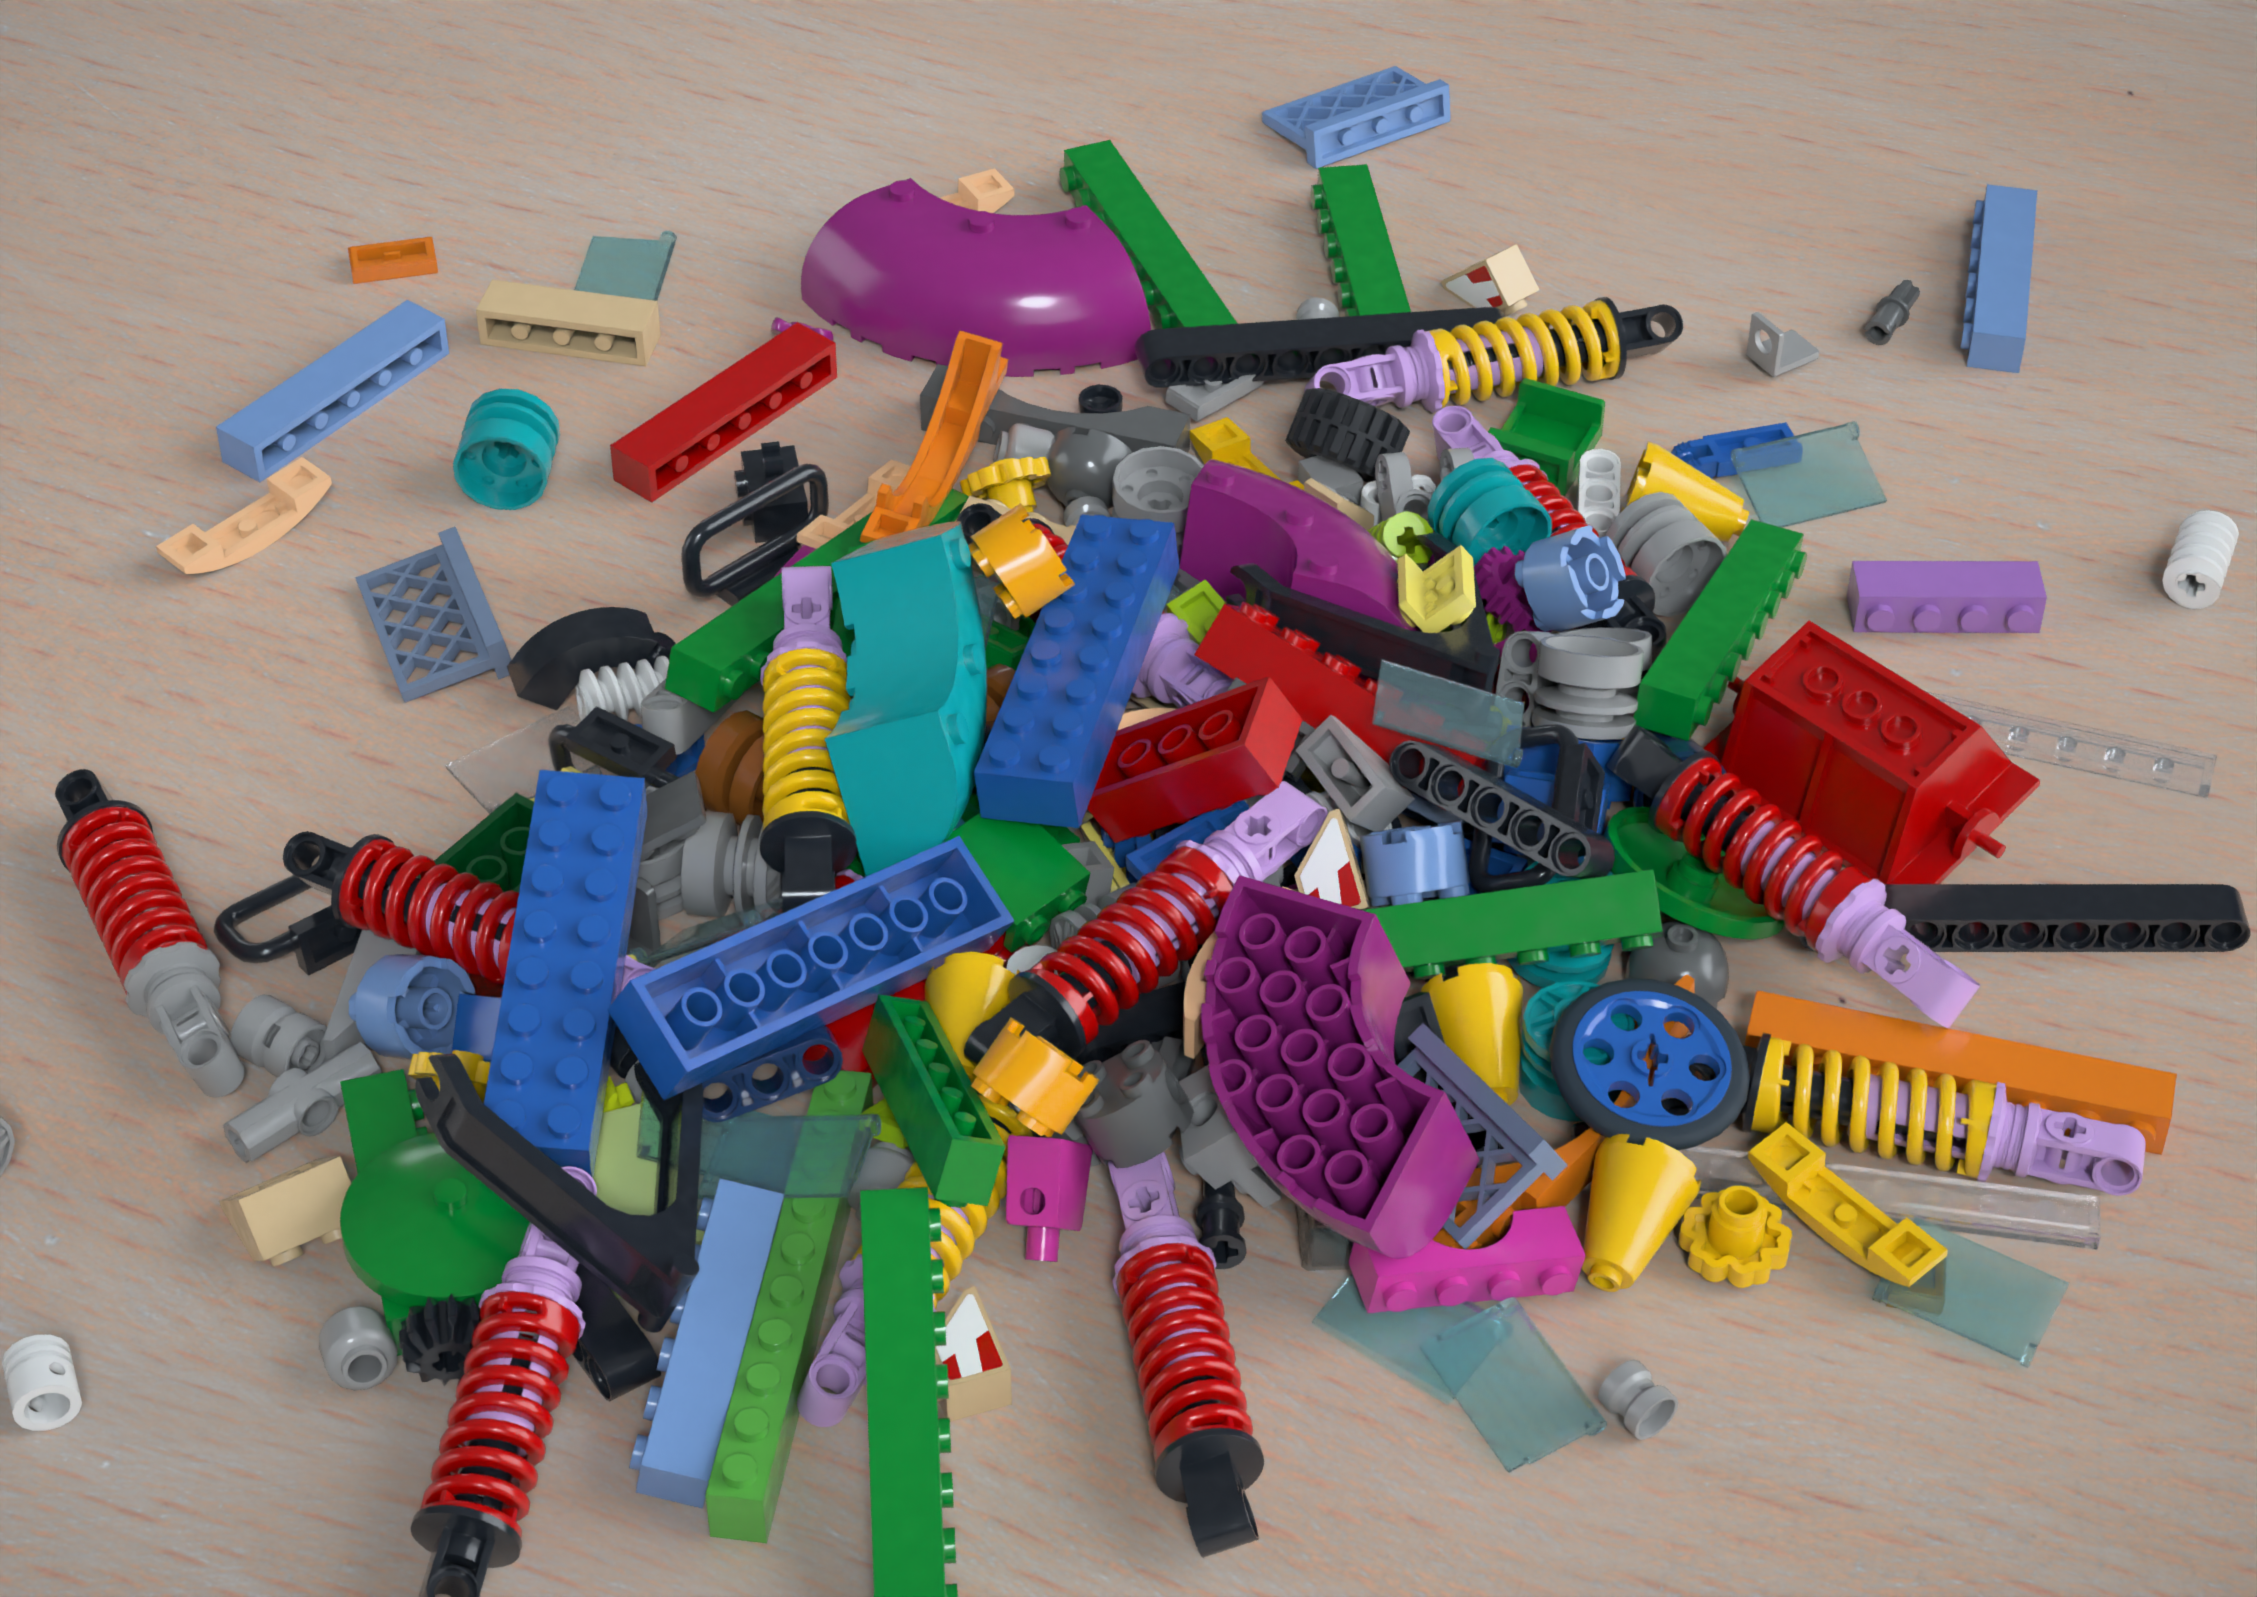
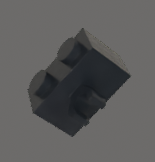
M777 441L761 443V449L741 451L742 470L734 471L737 498L748 495L799 466L795 446L780 447V443ZM804 485L797 487L742 519L743 526L752 525L755 543L768 542L805 520L808 516V503Z

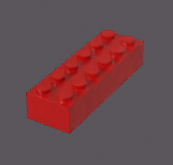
M1243 601L1239 607L1224 603L1194 654L1230 678L1235 679L1237 677L1246 684L1269 676L1303 719L1302 721L1317 729L1330 715L1336 717L1387 762L1389 766L1394 749L1404 741L1413 740L1443 747L1483 770L1485 768L1487 755L1483 752L1487 745L1464 731L1459 733L1452 730L1450 733L1441 728L1445 722V719L1421 705L1417 707L1410 704L1407 707L1399 701L1403 693L1379 679L1377 682L1370 678L1365 681L1358 677L1362 668L1338 654L1334 656L1326 652L1325 655H1322L1317 651L1321 643L1298 629L1293 631L1287 627H1284L1283 630L1278 628L1276 624L1280 618L1257 604L1252 606ZM1423 757V759L1420 761V765H1419V773H1420V775H1421V773L1423 772L1424 767H1425V758H1424V757ZM1464 779L1461 780L1458 786L1459 797L1465 787Z

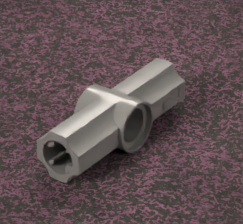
M359 1042L308 1073L301 1068H292L285 1071L272 1084L269 1097L223 1124L225 1137L232 1145L238 1157L247 1163L257 1159L298 1132L305 1136L318 1135L330 1127L337 1116L338 1108L344 1105L340 1081L382 1073L381 1068L375 1061L372 1052Z

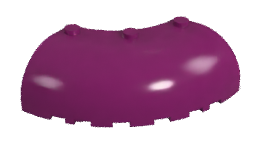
M911 178L895 181L891 185L870 191L853 199L831 216L813 239L802 267V300L818 316L832 326L838 323L849 329L851 338L861 343L866 339L882 345L883 353L910 362L916 356L936 361V366L937 364L949 366L955 340L961 330L1003 343L1001 357L1009 359L1005 377H1034V370L1039 369L1059 370L1060 375L1074 374L1075 366L1099 363L1100 368L1104 369L1138 360L1135 353V343L1142 334L1151 330L1145 295L1126 250L1109 227L1087 205L1038 215L995 214L972 210L947 202L929 193Z
M1210 459L1203 466L1191 484L1180 569L1200 582L1206 579L1224 601H1226L1227 595L1239 594L1246 600L1247 593L1244 583L1241 579L1230 573V570L1236 565L1254 563L1285 587L1410 631L1423 632L1418 626L1415 628L1411 627L1400 613L1397 583L1398 563L1388 550L1364 527L1322 499L1274 477L1215 459ZM1360 673L1358 675V677L1362 678L1365 681L1368 678H1370L1377 682V680L1374 678L1362 675ZM1390 685L1403 693L1399 702L1420 704L1421 695Z
M1239 875L1221 911L1215 929V934L1218 938L1213 950L1212 959L1206 962L1204 972L1207 980L1205 1003L1201 1005L1203 1040L1207 1046V1056L1210 1065L1208 1068L1219 1101L1227 1114L1230 1124L1253 1160L1288 1198L1315 1220L1350 1241L1391 1258L1409 1257L1424 1248L1443 1227L1480 1160L1446 1093L1415 1079L1395 1064L1394 1036L1397 1018L1411 983L1376 914Z

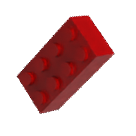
M1268 676L1117 730L1087 809L1112 840L1117 843L1135 836H1146L1153 830L1173 823H1185L1194 816L1215 809H1226L1238 801L1256 795H1268L1279 788L1282 782L1283 774L1303 719Z

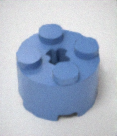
M1584 526L1535 541L1525 552L1524 560L1516 563V581L1525 589L1528 602L1533 610L1536 626L1544 632L1549 630L1562 632L1616 616L1624 604L1623 599H1617L1619 593L1618 581L1626 579L1620 554L1608 536L1599 538L1592 531L1593 526Z
M1461 821L1441 822L1436 827L1409 826L1359 836L1367 895L1371 899V906L1389 904L1395 906L1423 902V898L1429 897L1451 898L1470 894L1468 886L1470 879Z
M385 955L366 971L357 987V992L350 997L349 1016L356 1022L357 1029L366 1045L384 1057L411 1060L412 1054H418L419 1052L451 1054L459 994L475 995V988L466 971L451 959L424 955Z

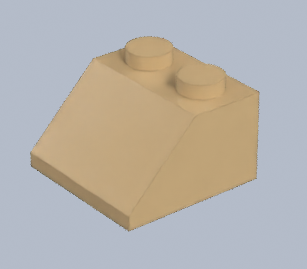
M340 1156L318 1158L222 1199L219 1203L253 1261L270 1259L274 1267L304 1254L300 1245L320 1237L323 1244L342 1238L340 1213L351 1181Z

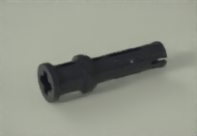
M1203 1179L1204 1200L1196 1211L1197 1225L1202 1230V1237L1199 1239V1243L1209 1247L1214 1253L1217 1265L1214 1269H1229L1239 1265L1245 1259L1247 1253L1245 1239L1240 1235V1228L1245 1220L1244 1208L1235 1198V1186L1232 1181L1215 1190Z

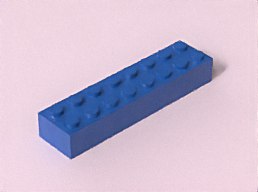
M1104 515L1080 516L1061 561L1066 571L1059 575L1060 577L1066 573L1071 577L1075 585L1042 607L974 770L981 818L1080 828L1180 568L1174 523L1150 519L1138 520L1106 517Z
M539 770L484 1105L561 1168L567 1166L577 1167L586 1171L593 1178L616 1023L607 1009L620 994L647 819L645 778Z
M960 836L636 977L627 983L607 1010L663 1100H666L772 1051L808 1031L828 1025L876 1002L878 994L890 996L927 979L928 971L933 966L935 970L943 965L945 957L964 952L982 953L989 950L1014 923V919Z

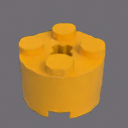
M1021 503L972 535L971 539L973 542L968 545L971 557L981 572L987 578L995 574L1000 583L992 589L1014 619L1020 615L1027 618L1075 585L1071 577L1066 573L1059 577L1060 574L1066 571V568L1041 530L1035 528L1029 519L1022 522L1029 514Z
M1010 1018L973 1070L977 1077L971 1086L996 1104L1000 1103L1007 1107L1011 1102L1021 1110L1015 1118L1040 1136L1045 1135L1051 1138L1055 1132L1062 1135L1100 1080L1088 1072H1085L1081 1078L1078 1077L1084 1068L1082 1065L1041 1036L1035 1037L1026 1030L1020 1036L1019 1034L1025 1026L1017 1020Z

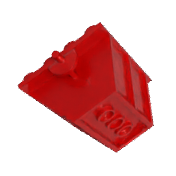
M1810 620L1746 678L1745 681L1736 677L1734 682H1728L1727 687L1737 693L1732 709L1734 719L1703 748L1718 758L1719 763L1727 773H1734L1740 778V791L1745 788H1754L1761 796L1760 806L1768 803L1775 804L1781 810L1780 822L1785 819H1795L1801 825V837L1809 834L1816 835L1822 842L1823 852L1828 850L1837 851L1842 856L1843 865L1846 867L1856 866L1865 876L1878 879L1883 884H1940L1977 847H1980L1997 859L2000 858L2005 852L2006 846L1989 835L2040 786V779L2012 763L1981 725Z

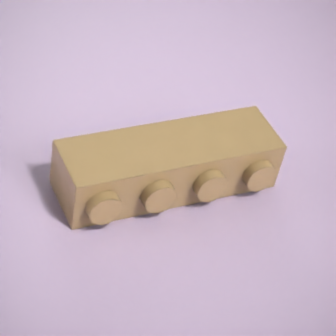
M492 279L476 308L480 345L646 367L661 336L658 301Z

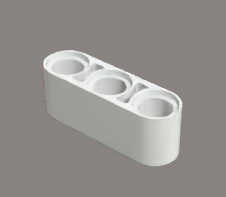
M1592 449L1586 451L1580 459L1576 510L1584 516L1587 524L1593 526L1598 532L1599 538L1606 535L1614 519L1620 514L1621 462L1620 458L1609 450Z

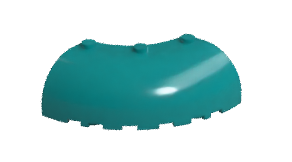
M959 521L931 525L879 538L831 563L840 597L844 626L848 630L854 629L855 640L851 644V656H847L846 691L849 696H854V698L850 700L849 710L841 711L835 728L825 738V742L849 822L856 835V845L866 876L944 843L963 815L975 786L974 770L983 751L986 730L987 665L982 617L971 564V553L965 540L961 522Z

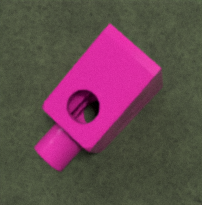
M1009 1135L1006 1221L1009 1225L1028 1227L1025 1260L1058 1262L1060 1230H1081L1092 1158V1147L1090 1145L1060 1138Z

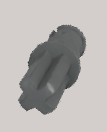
M1903 280L1900 285L1894 288L1889 296L1882 298L1877 304V313L1865 326V330H1868L1865 332V336L1873 344H1887L1894 331L1898 327L1903 326L1909 319V310L1920 295L1919 288L1913 286L1911 280Z

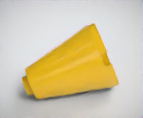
M1649 441L1647 442L1646 449L1643 450L1627 492V506L1648 494L1657 492L1673 494L1720 541L1729 542L1732 534L1740 536L1749 515V511L1742 508L1744 499L1661 446Z
M979 952L954 953L945 957L943 965L935 970L933 966L928 971L924 988L925 1001L929 1002L971 1083L977 1077L973 1073L976 1066L965 1058V1044L977 1026L991 1019L1011 1003L1008 985L1010 980L1016 976L1003 967V959L995 955Z
M1481 963L1457 967L1459 976L1444 982L1442 973L1431 978L1421 988V992H1429L1445 1045L1510 1106L1517 1100L1519 1088L1523 986L1520 977L1514 978L1512 969L1505 965Z
M1617 1134L1611 1138L1606 1137L1599 1145L1595 1154L1583 1247L1586 1257L1582 1270L1588 1276L1589 1282L1603 1291L1616 1292L1619 1289L1630 1288L1694 1201L1701 1187V1179L1696 1181L1694 1178L1697 1168L1693 1162L1678 1150L1658 1140L1646 1137L1642 1146L1627 1143L1630 1134Z

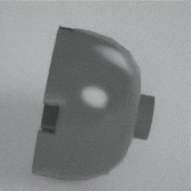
M1067 427L1056 432L1046 454L1051 476L1047 479V486L1065 507L1072 501L1086 496L1101 499L1108 509L1114 507L1112 501L1113 476L1116 466L1127 455L1133 453L1130 448L1116 437L1097 429L1089 428L1087 435L1073 434L1076 427Z
M1667 921L1661 923L1663 937L1653 938V947L1631 951L1626 966L1625 979H1654L1675 984L1688 974L1695 979V994L1702 997L1714 1008L1717 1009L1718 1002L1725 998L1729 981L1728 961L1725 950L1713 933L1695 928L1681 921Z

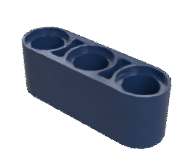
M827 1026L815 1028L772 1051L703 1082V1089L712 1083H723L728 1087L725 1093L718 1098L708 1099L703 1097L702 1118L716 1123L727 1121L834 1079L841 1070L843 1059L842 1052L833 1033ZM820 1044L828 1047L826 1054L819 1060L807 1061L803 1059L805 1051L813 1045ZM769 1063L778 1066L776 1073L769 1079L758 1080L752 1077L756 1068L762 1064Z

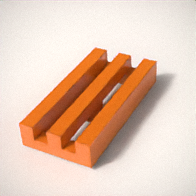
M432 237L348 248L353 284L438 273Z

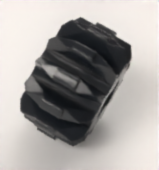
M451 1293L446 1300L437 1301L432 1297H428L425 1307L413 1306L409 1308L408 1318L401 1322V1330L399 1331V1348L402 1349L403 1361L406 1364L407 1372L419 1373L422 1382H428L435 1378L440 1379L444 1386L449 1380H460L465 1374L463 1368L466 1355L473 1348L471 1344L473 1331L481 1321V1308L477 1307L474 1297L456 1301Z

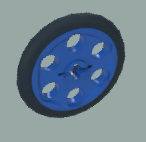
M1633 978L1604 983L1581 994L1563 1011L1553 1029L1549 1048L1551 1070L1560 1093L1577 1117L1594 1131L1605 1137L1611 1138L1617 1134H1630L1627 1143L1643 1146L1647 1137L1658 1140L1676 1150L1693 1148L1719 1136L1737 1119L1747 1100L1750 1083L1748 1061L1737 1032L1720 1011L1702 997L1678 985L1654 979ZM1619 1013L1628 1014L1637 1021L1639 1027L1631 1031L1622 1030L1615 1026L1611 1016ZM1670 1021L1680 1022L1689 1029L1691 1036L1684 1039L1675 1038L1666 1032L1664 1024ZM1651 1043L1650 1059L1653 1060V1066L1657 1069L1654 1071L1648 1085L1650 1069H1647V1063L1643 1058H1645ZM1590 1047L1600 1048L1609 1055L1611 1062L1605 1065L1593 1064L1586 1059L1583 1051ZM1694 1063L1706 1064L1716 1073V1079L1711 1081L1697 1079L1690 1072L1689 1066ZM1613 1090H1624L1634 1097L1636 1105L1630 1108H1621L1610 1100L1608 1093ZM1665 1098H1677L1687 1105L1689 1113L1683 1116L1672 1115L1663 1108L1661 1101Z

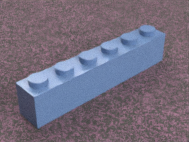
M1987 184L1984 201L1976 200L1970 244L1971 253L1968 265L1969 275L1965 295L1964 326L1960 346L1961 349H1968L1967 367L2019 373L2027 330L2038 190Z
M409 300L404 301L216 426L222 462L259 483L447 356L449 354L445 319Z
M719 1179L714 1199L703 1198L696 1225L697 1230L705 1231L702 1244H695V1260L699 1265V1272L691 1283L689 1291L684 1293L672 1312L670 1323L679 1324L676 1339L665 1337L662 1344L657 1370L666 1372L663 1386L651 1385L643 1419L653 1421L649 1436L637 1435L629 1468L639 1470L636 1493L703 1509L708 1482L775 1236L784 1198L782 1193Z

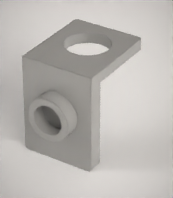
M1759 312L1752 314L1746 355L1771 376H1778L1818 359L1819 350L1796 331L1789 330L1783 332ZM1761 329L1768 334L1770 339L1761 342Z

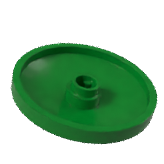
M1650 807L1623 809L1614 814L1610 819L1602 836L1610 841L1614 849L1615 860L1611 871L1614 875L1654 869L1659 910L1695 928L1737 939L1756 940L1772 937L1778 934L1785 926L1784 921L1774 920L1766 913L1764 905L1754 904L1746 898L1744 889H1734L1725 881L1724 874L1712 872L1705 866L1703 858H1695L1685 850L1683 842H1675L1665 834L1658 833L1652 829L1648 823ZM1702 835L1700 840H1705V837ZM1721 851V856H1725L1726 853Z
M434 1133L403 1141L371 1160L349 1186L340 1213L343 1249L346 1259L357 1277L378 1295L409 1308L413 1306L425 1307L428 1297H432L437 1301L446 1300L451 1293L456 1301L474 1297L478 1307L483 1292L502 1283L505 1265L511 1259L518 1257L530 1223L449 1156L440 1146Z

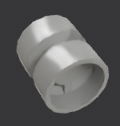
M263 994L253 998L241 1010L232 1027L230 1042L238 1056L258 1067H264L270 1074L278 1078L285 1071L292 1068H301L308 1073L326 1062L323 1037L327 1026L304 1013H297L293 1007L279 999Z

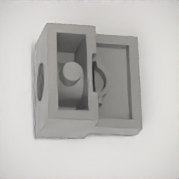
M1208 1064L1179 1081L1194 1110L1189 1127L1183 1134L1180 1131L1182 1146L1179 1148L1180 1158L1191 1174H1199L1215 1190L1232 1181L1240 1193H1248L1263 1208H1266L1282 1199L1281 1190L1253 1160L1230 1124L1213 1087L1208 1068L1210 1065Z

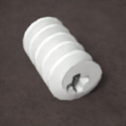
M2206 510L2187 516L2181 523L2162 579L2165 592L2180 606L2189 609H2203L2212 605L2219 598L2239 536L2237 525L2230 517L2220 512Z
M665 656L657 657L654 669L646 659L639 660L635 667V673L627 662L618 665L616 676L609 666H603L599 669L597 679L590 669L582 670L579 676V683L576 685V699L580 720L582 721L597 706L610 713L615 712L618 717L628 721L629 709H634L640 721H642L640 703L666 679L669 660Z

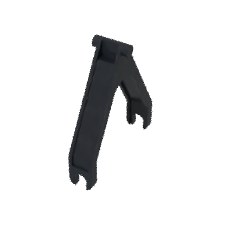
M1437 532L1415 537L1421 544L1432 551L1435 563L1457 548L1456 545ZM1254 563L1236 565L1231 568L1230 573L1241 579L1244 583L1247 595L1246 600L1239 594L1227 595V604L1239 607L1243 601L1252 606L1257 604L1280 618L1276 624L1278 628L1283 630L1284 627H1287L1293 631L1298 629L1321 643L1317 651L1322 655H1325L1326 652L1334 656L1338 654L1362 668L1360 672L1362 675L1376 680L1379 679L1387 684L1464 711L1463 721L1469 725H1486L1500 650L1493 645L1475 572L1476 607L1473 608L1471 614L1460 624H1450L1449 632L1425 633L1410 631L1285 587ZM1416 563L1422 571L1430 567L1427 563Z
M454 1053L431 1055L428 1059L438 1075L440 1092L432 1077L417 1078L415 1091L418 1102L443 1150L639 1311L637 1319L643 1329L651 1333L660 1332L699 1272V1265L695 1260L704 1092L702 1083L663 1100L641 1063L634 1064L635 1077L660 1123L654 1214L650 1216L630 1215L606 1205L487 1108L479 1098L457 1055Z

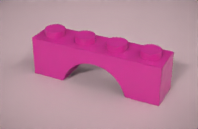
M1565 1206L1513 1211L1507 1234L1499 1242L1489 1247L1472 1250L1457 1249L1431 1240L1417 1253L1406 1258L1396 1259L1354 1242L1348 1263L1367 1313L1386 1311L1402 1312L1408 1309L1442 1305L1456 1306L1461 1303L1489 1300L1505 1301L1511 1298L1537 1295L1553 1296L1565 1292H1574L1586 1255Z

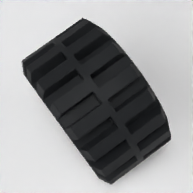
M1312 388L1305 390L1285 441L1296 453L1305 458L1318 455L1331 459L1355 470L1364 482H1371L1376 480L1375 464L1378 455L1402 452L1410 430L1399 419L1371 404L1332 390Z

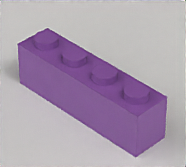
M1852 561L1847 590V601L1853 632L2040 633L2047 600L2038 561Z

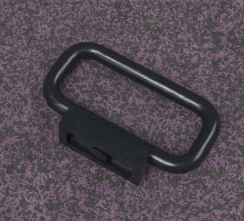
M806 463L797 466L693 527L684 541L681 553L683 581L686 590L698 598H708L717 595L730 606H733L772 580L799 550L798 546L802 543L796 542L797 533L820 515H828L829 496L825 472L815 464ZM809 482L811 505L808 516L803 522L714 572L708 578L702 579L700 552L707 540L804 483Z
M597 706L576 727L569 724L557 725L549 734L548 746L555 771H561L562 768L570 766L575 768L570 754L572 752L618 776L645 778L646 789L650 785L661 788L679 778L666 771V768L677 758L673 743Z
M1542 725L1519 729L1506 734L1493 745L1487 756L1484 770L1503 780L1505 764L1508 758L1516 751L1550 744L1558 745L1559 754L1550 807L1597 832L1605 772L1587 744H1579L1578 738L1571 729L1562 725ZM1477 827L1474 828L1468 872L1470 882L1476 890L1488 893L1544 885L1556 874L1555 871L1540 863L1525 871L1500 875L1489 874L1488 867L1493 843L1492 836ZM1584 845L1579 850L1578 857L1586 856Z
M295 875L232 904L220 913L214 924V934L219 943L241 961L248 963L269 962L294 951L299 967L308 976L353 954L362 929H351L341 925L335 919L332 906L330 905L288 926L289 931L262 943L247 941L235 929L238 924L312 888Z

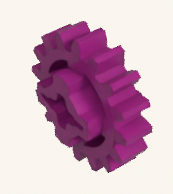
M1503 546L1500 551L1492 547L1487 553H1484L1474 566L1481 599H1485L1487 602L1484 609L1496 617L1501 625L1507 621L1511 623L1515 633L1523 629L1526 631L1544 632L1536 626L1533 610L1528 602L1525 589L1518 584L1515 578L1516 563L1524 560L1525 553L1519 550L1516 555H1513L1508 546Z

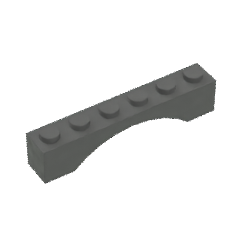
M937 364L920 394L921 430L927 431L948 366ZM998 389L981 424L978 442L996 445L1001 431L1007 432L1013 424L1020 423L1049 430L1054 436L1056 432L1067 427H1076L1073 434L1083 435L1088 434L1089 428L1097 429L1116 437L1127 445L1132 452L1142 448L1164 446L1181 449L1188 453L1190 450L1189 430L1191 414L1151 406L1103 414L1071 413L1032 405Z

